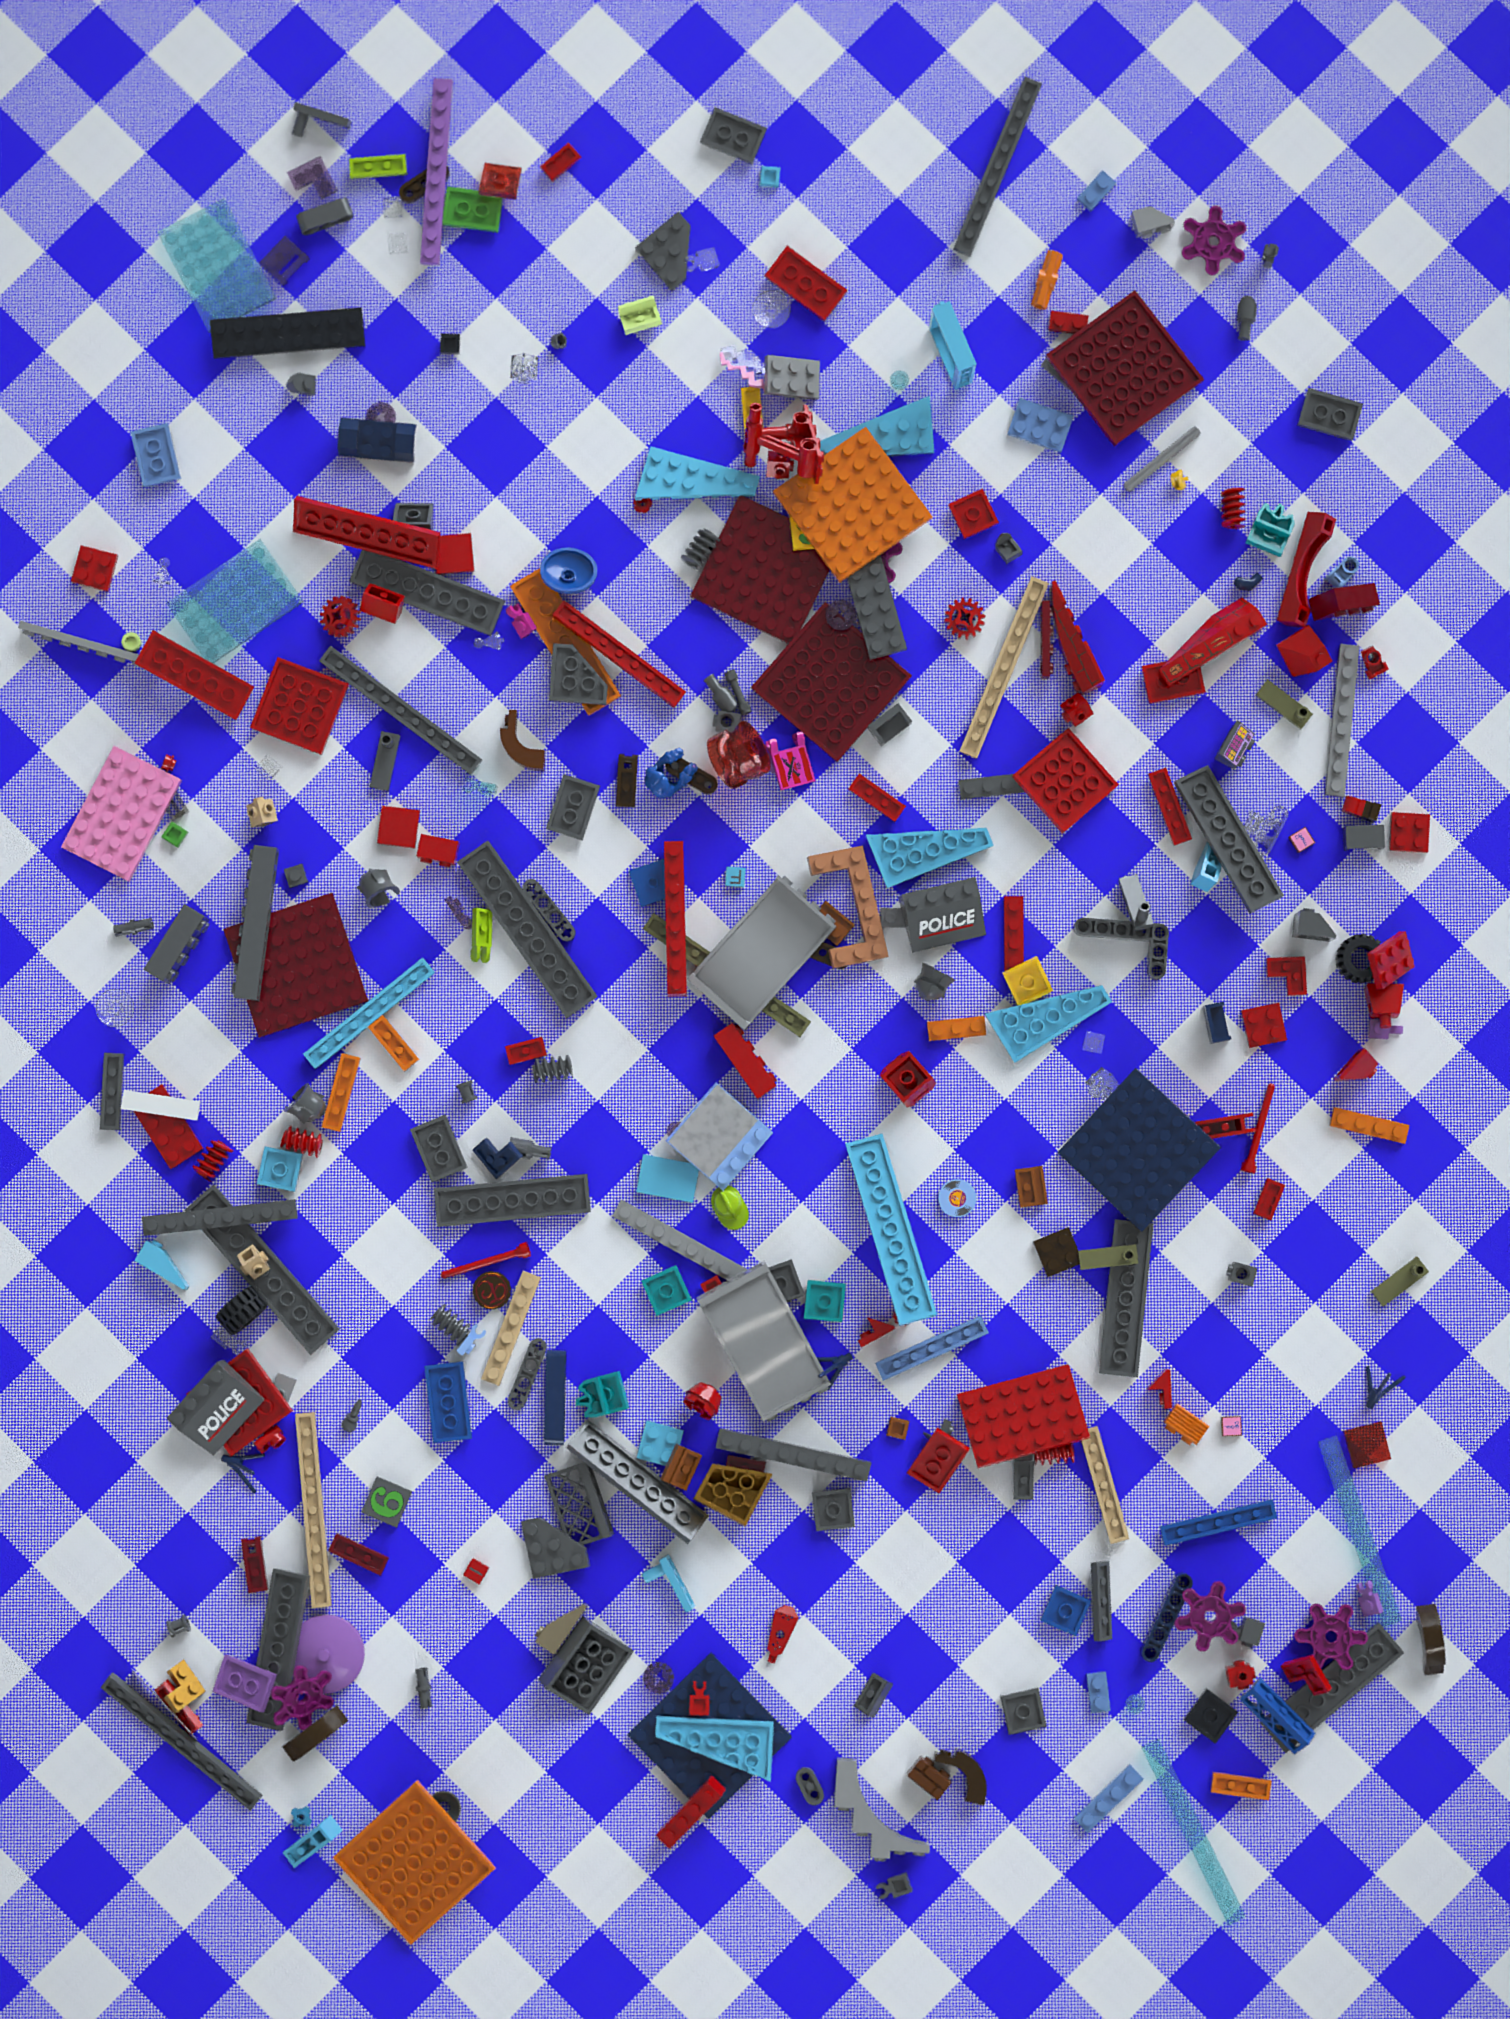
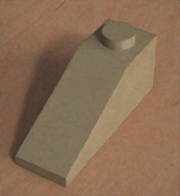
M583 1603L547 1623L545 1628L541 1626L535 1634L538 1637L535 1642L555 1655L588 1604Z

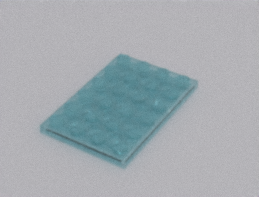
M225 198L157 232L209 333H211L210 320L239 318L276 300Z
M259 539L166 602V604L202 657L214 664L304 601L262 540Z

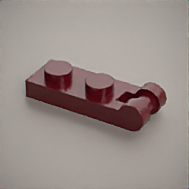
M257 1536L255 1539L250 1540L248 1538L241 1539L248 1593L269 1590L262 1537ZM249 1547H256V1552L250 1553Z

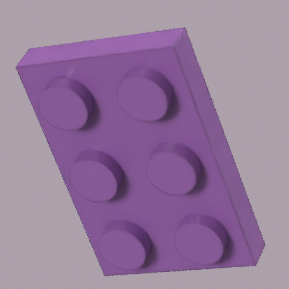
M224 1655L212 1692L259 1712H265L277 1675L231 1655Z

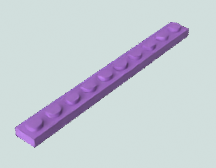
M434 78L420 257L421 265L440 266L453 79Z

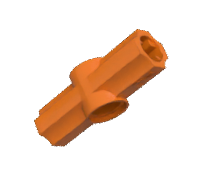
M1054 250L1047 251L1043 267L1040 269L1035 285L1037 287L1031 301V306L1040 310L1047 309L1051 293L1054 291L1059 275L1057 273L1063 259V254Z

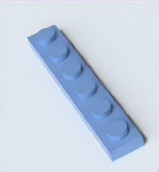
M980 1315L882 1359L875 1364L884 1381L988 1334V1330Z

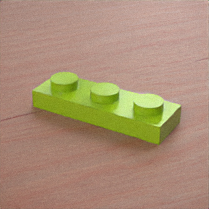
M406 155L349 158L350 178L407 175Z

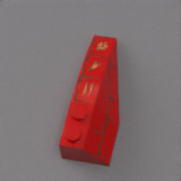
M1055 580L1050 585L1051 606H1053V620L1058 643L1066 663L1064 668L1066 673L1071 675L1074 680L1072 685L1076 693L1079 692L1081 695H1084L1102 687L1105 679L1087 641H1082V631L1079 625L1074 626V615L1069 608L1065 607L1067 604Z
M1241 597L1213 614L1159 669V673L1169 687L1261 631L1267 625V622L1258 608Z

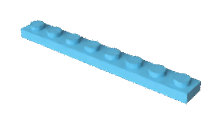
M421 958L303 1055L317 1069L374 1021L435 974L434 970L424 958Z

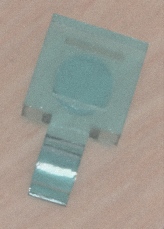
M465 778L466 782L471 783L470 788H463V791L466 793H471L476 789L480 791V794L491 796V793H497L498 786L496 784Z

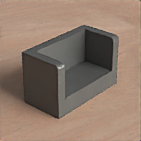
M898 703L868 725L867 729L880 746H883L911 725L912 720Z
M1384 825L1343 827L1344 851L1366 848L1384 849Z

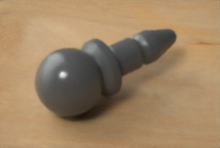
M361 1399L354 1404V1408H352L350 1413L346 1414V1418L342 1421V1428L346 1432H353L357 1427L358 1414L362 1405Z

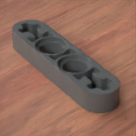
M534 879L525 881L523 891L560 939L565 942L573 940L576 935L574 927L541 885ZM529 883L531 885H537L535 887V890L538 894L540 891L543 892V894L538 895L535 898V900L532 899V897H535L534 893L532 891L527 892V885ZM540 898L548 899L549 904L546 908L538 906ZM552 913L560 914L561 919L558 923L550 921ZM563 921H566L564 927L567 930H572L570 932L571 937L569 938L567 936H562L564 932L561 928H559L558 930L556 929V927L560 926L563 923Z
M536 1338L529 1344L508 1398V1405L514 1410L523 1408L547 1350V1344L543 1339ZM538 1341L541 1342L543 1350H539L537 1356H541L539 1360L536 1357L529 1356L530 1352L534 1354L535 1348L533 1344H537ZM530 1359L536 1362V1368L532 1371L528 1370L525 1365ZM523 1377L529 1380V1386L525 1389L521 1388L518 1384L519 1380ZM515 1388L521 1392H526L525 1396L521 1394L520 1401H522V1404H518L517 1407L511 1401L512 1398H516L518 1392H514Z

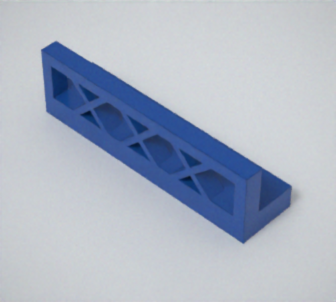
M1261 1677L1254 1682L1251 1689L1239 1698L1294 1755L1308 1746L1316 1734ZM1252 1695L1257 1700V1703H1252L1247 1697ZM1262 1710L1268 1711L1271 1717H1266ZM1276 1724L1282 1725L1285 1731H1280ZM1290 1738L1296 1739L1300 1745L1296 1747L1290 1741Z

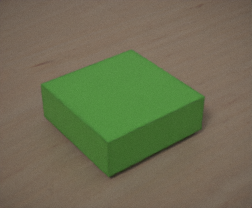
M171 821L162 838L179 848L188 831Z

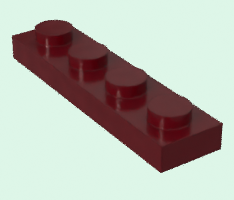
M1042 601L1040 604L1041 679H1049L1050 674H1053V663H1050V655H1053V644H1050V636H1053V625H1050V618H1053V606H1050V601Z

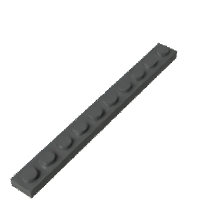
M1024 77L954 245V251L971 257L1042 83Z
M332 646L328 648L319 660L323 665L468 774L472 775L483 761Z
M112 1672L101 1686V1689L251 1811L263 1796L115 1673Z

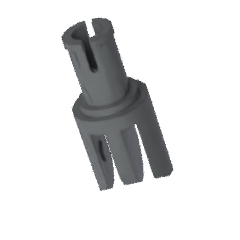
M1244 296L1238 304L1237 321L1240 323L1238 339L1242 341L1250 340L1251 324L1256 321L1257 304L1251 296Z
M714 674L708 676L704 682L712 691L714 702L720 710L733 713L737 709V700L728 687H722Z
M510 1137V1142L514 1143L515 1147L523 1155V1159L530 1160L533 1156L550 1159L552 1147L538 1146L531 1140Z

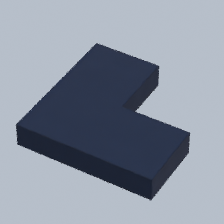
M487 1137L472 1150L496 1180L523 1157L512 1142H509L498 1151Z

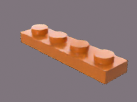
M341 1053L322 1123L323 1128L341 1132L361 1058Z
M1333 1107L1329 1124L1331 1127L1402 1144L1406 1143L1410 1126Z

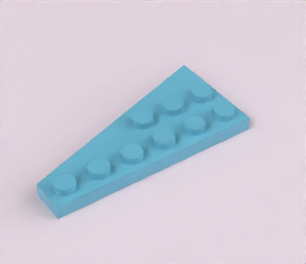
M930 396L820 441V451H823L825 455L866 427L887 456L934 453Z
M650 447L635 500L652 498V500H659V498L689 499L705 496L719 498V496L739 497L741 495L750 497L756 494L760 476Z
M987 828L866 835L886 888L994 846Z
M1100 985L984 1013L1015 1063L1112 1001L1104 987Z
M657 1716L656 1737L771 1782L772 1721Z

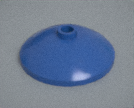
M560 548L544 557L540 565V575L543 582L550 589L563 594H576L587 590L593 585L597 578V565L594 559L582 550Z

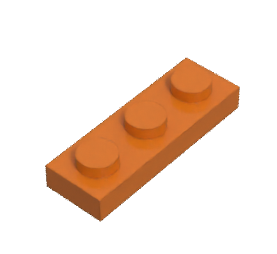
M384 1015L368 1026L404 1072L420 1060Z
M984 1016L927 1022L929 1041L986 1035Z
M1213 1772L1210 1791L1213 1793L1269 1800L1272 1781L1269 1779Z

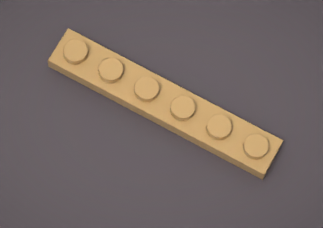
M522 1271L482 1375V1380L500 1386L541 1277Z
M1098 1426L1088 1428L1090 1439L1081 1442L1110 1544L1128 1540L1129 1535Z

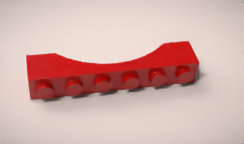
M1307 512L1278 612L1277 621L1286 626L1303 628L1307 625L1311 611L1307 598L1309 571L1318 552L1332 537L1336 519L1327 513Z

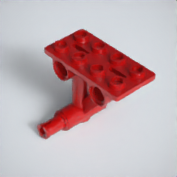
M759 403L750 404V413L746 419L745 442L743 445L745 466L754 467L756 465V456L760 452L761 445L797 460V474L802 478H813L814 484H819V477H822L823 474L821 463H824V452L820 451V439L816 437V425L812 423L813 414L812 411H809L808 406L803 405L802 412H796L793 415L792 424L762 428V406ZM781 440L790 441V444L783 442Z

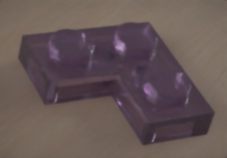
M321 156L287 172L296 191L312 183L321 199L338 191Z

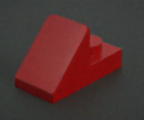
M867 1317L874 1331L870 1332V1330H867L860 1334L861 1339L858 1342L861 1347H864L891 1332L895 1327L894 1325Z
M1164 1369L1146 1389H1162V1393L1158 1395L1159 1405L1162 1404L1164 1409L1172 1408L1170 1369Z

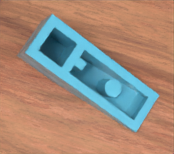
M1208 841L1198 860L1190 885L1205 892H1208L1217 883L1222 867Z
M154 1239L152 1242L146 1241L134 1261L183 1290H187L189 1285L167 1251L162 1248L163 1244Z
M330 1815L282 1853L295 1868L332 1841L342 1829Z

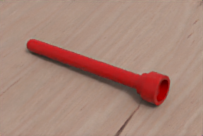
M1273 1083L1267 1086L1248 1158L1242 1162L1240 1168L1244 1172L1255 1174L1257 1169L1255 1158L1275 1089Z
M524 1242L519 1244L514 1250L441 1272V1277L446 1279L518 1256L524 1259L531 1257L528 1243Z

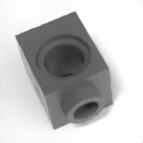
M718 710V715H714L712 726L716 727V732L739 735L741 714ZM729 718L732 724L729 727H724L721 721Z
M1233 1262L1232 1265L1229 1264L1226 1276H1229V1281L1253 1287L1258 1268ZM1239 1268L1245 1270L1246 1275L1243 1279H1239L1236 1276V1271Z

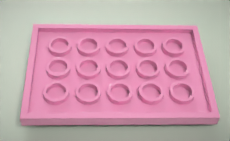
M113 746L61 847L130 882L182 780Z

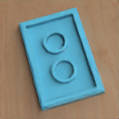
M643 1154L636 1192L693 1203L699 1170L691 1163Z

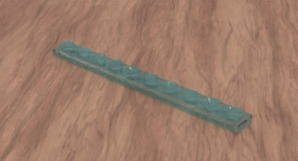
M1335 1435L1318 1441L1366 1581L1371 1580L1373 1584L1372 1593H1378L1384 1611L1379 1614L1382 1626L1385 1627L1402 1621L1339 1440Z
M1159 1738L1142 1746L1141 1748L1228 1926L1245 1918L1246 1916Z

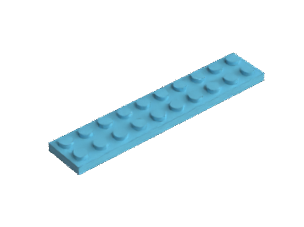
M883 1134L846 1143L848 1156L899 1326L937 1316Z

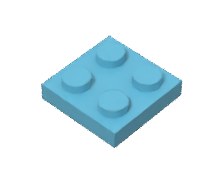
M265 1146L257 1184L295 1192L303 1154Z
M646 1420L637 1458L666 1466L675 1445H680L684 1430Z

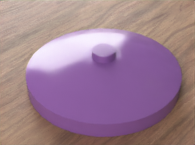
M317 1615L304 1621L301 1627L295 1667L298 1665L304 1666L308 1671V1678L315 1677L320 1671H329L332 1679L324 1686L322 1693L337 1692L350 1685L359 1675L365 1659L364 1643L358 1630L349 1621L336 1615Z

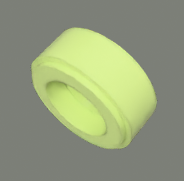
M129 632L122 637L121 643L128 652H136L140 649L142 641L136 633Z

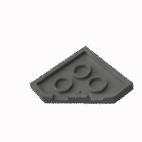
M679 212L635 247V250L671 292L686 280L691 226Z
M553 643L549 701L607 705L608 685L582 657L578 650L571 644Z
M542 1517L521 1521L533 1579L590 1567L587 1549L584 1545L576 1542Z

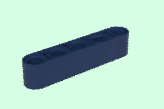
M566 1350L546 1351L544 1445H564Z
M1179 1572L1174 1576L1142 1643L1140 1654L1148 1662H1154L1158 1659L1185 1602L1182 1594L1184 1590L1192 1588V1578L1184 1572ZM1181 1577H1187L1188 1583L1184 1587L1178 1585V1580ZM1174 1594L1179 1595L1180 1598L1177 1604L1170 1603V1597ZM1165 1612L1171 1613V1619L1168 1622H1164L1161 1619L1162 1614ZM1162 1630L1163 1636L1160 1639H1154V1631ZM1148 1647L1154 1648L1155 1651L1151 1657L1145 1656V1650Z

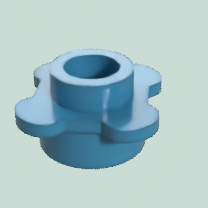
M309 1807L292 1809L291 1814L294 1818L292 1824L294 1827H299L300 1825L309 1826L312 1823Z

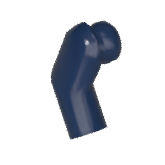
M1256 572L1250 579L1235 578L1234 585L1239 590L1251 591L1263 578Z

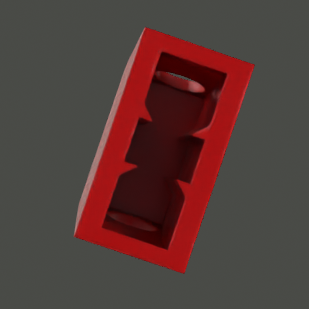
M1367 983L1364 993L1370 1018H1379L1380 1028H1391V1019L1398 1018L1401 1011L1404 984H1389L1384 989H1376L1375 983Z

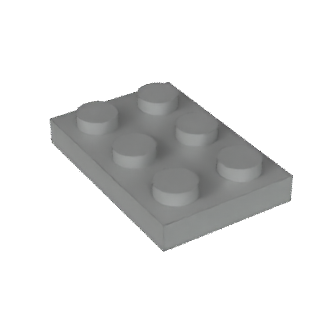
M766 355L764 394L813 400L819 399L820 361Z

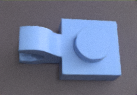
M477 1324L472 1327L470 1334L457 1349V1352L462 1356L465 1352L467 1354L471 1352L475 1346L473 1344L475 1339L482 1338L486 1334L485 1330L482 1334L475 1332V1329L478 1327Z

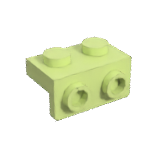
M654 296L618 306L620 319L626 335L662 325Z

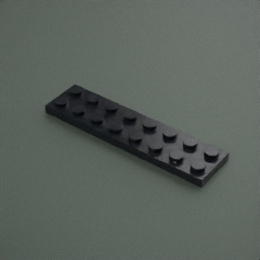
M362 307L210 320L214 359L366 346Z

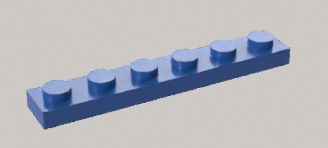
M1273 1499L1162 1525L1159 1528L1163 1544L1166 1546L1277 1519Z

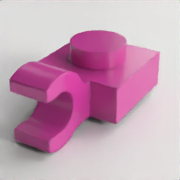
M518 603L506 609V613L511 618H514L512 624L521 639L526 638L537 629L528 612L523 613Z

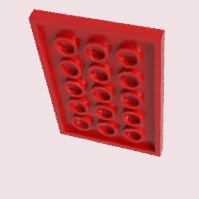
M1069 1364L957 1394L978 1469L1090 1439Z

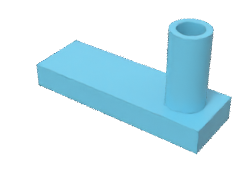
M669 1554L659 1560L660 1564L642 1573L646 1583L666 1574L685 1612L692 1610L696 1606Z

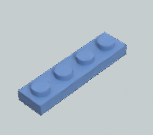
M1129 1764L1073 1818L1088 1833L1144 1779Z

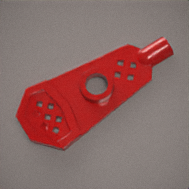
M783 1605L774 1612L767 1648L770 1652L768 1662L775 1664L777 1655L783 1653L799 1617L793 1607ZM778 1631L784 1633L782 1638L777 1637L776 1633Z

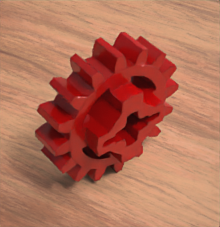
M334 596L333 601L327 600L328 606H322L325 611L320 613L321 616H324V619L320 621V623L325 624L323 629L329 630V635H335L338 638L341 635L342 637H348V633L353 634V627H359L356 621H361V618L357 617V614L361 613V611L355 610L358 605L352 603V599H346L344 596H340V598Z
M963 597L960 603L954 600L955 606L949 604L948 608L950 611H945L944 615L948 616V618L944 619V623H949L946 629H952V636L957 633L958 639L964 635L965 639L968 640L970 634L974 638L976 636L975 631L979 633L982 631L979 626L985 625V622L981 621V619L986 617L985 614H981L983 607L977 608L979 602L972 604V598L965 602ZM964 607H969L972 610L964 609ZM956 610L958 616L952 621V615ZM962 615L969 617L968 623L965 620L961 621ZM977 617V624L974 627L972 620ZM958 627L965 628L966 631L960 630Z

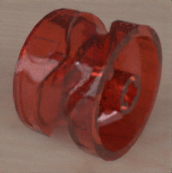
M741 721L733 733L725 729L707 740V751L712 766L723 783L731 789H736L746 784L748 779H756L770 771L771 762L767 748L756 729L746 721Z

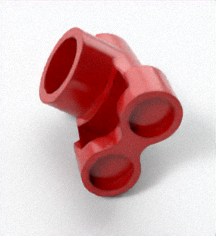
M1373 645L1360 651L1367 669L1365 673L1368 679H1372L1389 670L1386 661L1383 662L1381 660L1380 652ZM1369 654L1372 655V659L1370 661L1368 659Z
M275 1425L265 1431L264 1435L258 1438L254 1444L263 1454L270 1446L274 1449L280 1447L286 1438L283 1436V1431Z

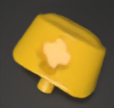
M1182 470L1171 473L1170 476L1175 490H1184L1186 488L1185 481L1189 479L1188 477H1183Z

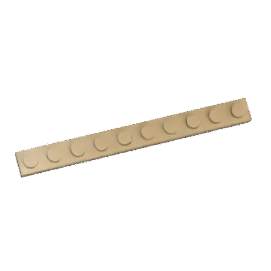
M1031 576L959 751L960 753L975 759L978 758L1049 585L1048 582Z
M315 1412L295 1414L308 1571L310 1575L312 1608L332 1606L316 1415Z

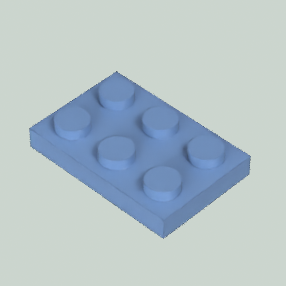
M1020 398L1007 435L1061 453L1074 416Z
M168 423L131 431L144 488L181 479Z

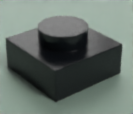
M441 333L440 353L460 355V334Z

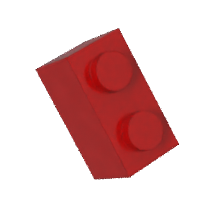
M369 583L362 595L360 611L395 624L402 613L405 596Z
M421 834L416 856L421 859L420 862L431 864L432 861L439 862V866L450 868L451 865L456 866L460 843L455 840Z

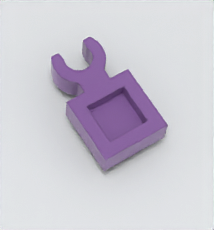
M1371 1580L1365 1582L1366 1588H1364L1362 1582L1356 1584L1357 1591L1362 1595L1358 1598L1363 1616L1384 1612L1378 1593H1372L1373 1584Z

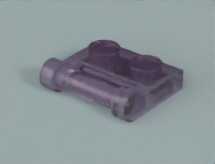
M284 236L259 263L281 285L285 286L288 283L287 280L304 262L307 263L310 258L290 239ZM295 255H297L298 258L293 262V264L282 275H280L279 271Z
M449 896L444 899L459 923L465 929H471L472 919L468 915L463 914L462 910L465 908L457 897L453 899Z

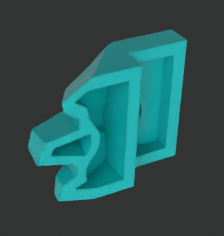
M1265 502L1254 520L1245 543L1281 558L1295 525L1293 514L1284 516L1285 507L1281 503L1274 510H1270V506Z
M620 1371L584 1380L578 1387L579 1391L584 1392V1396L576 1399L575 1406H586L588 1408L584 1412V1417L596 1418L629 1409Z

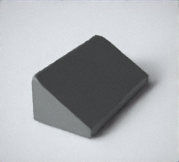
M873 1672L854 1707L874 1718L893 1684Z

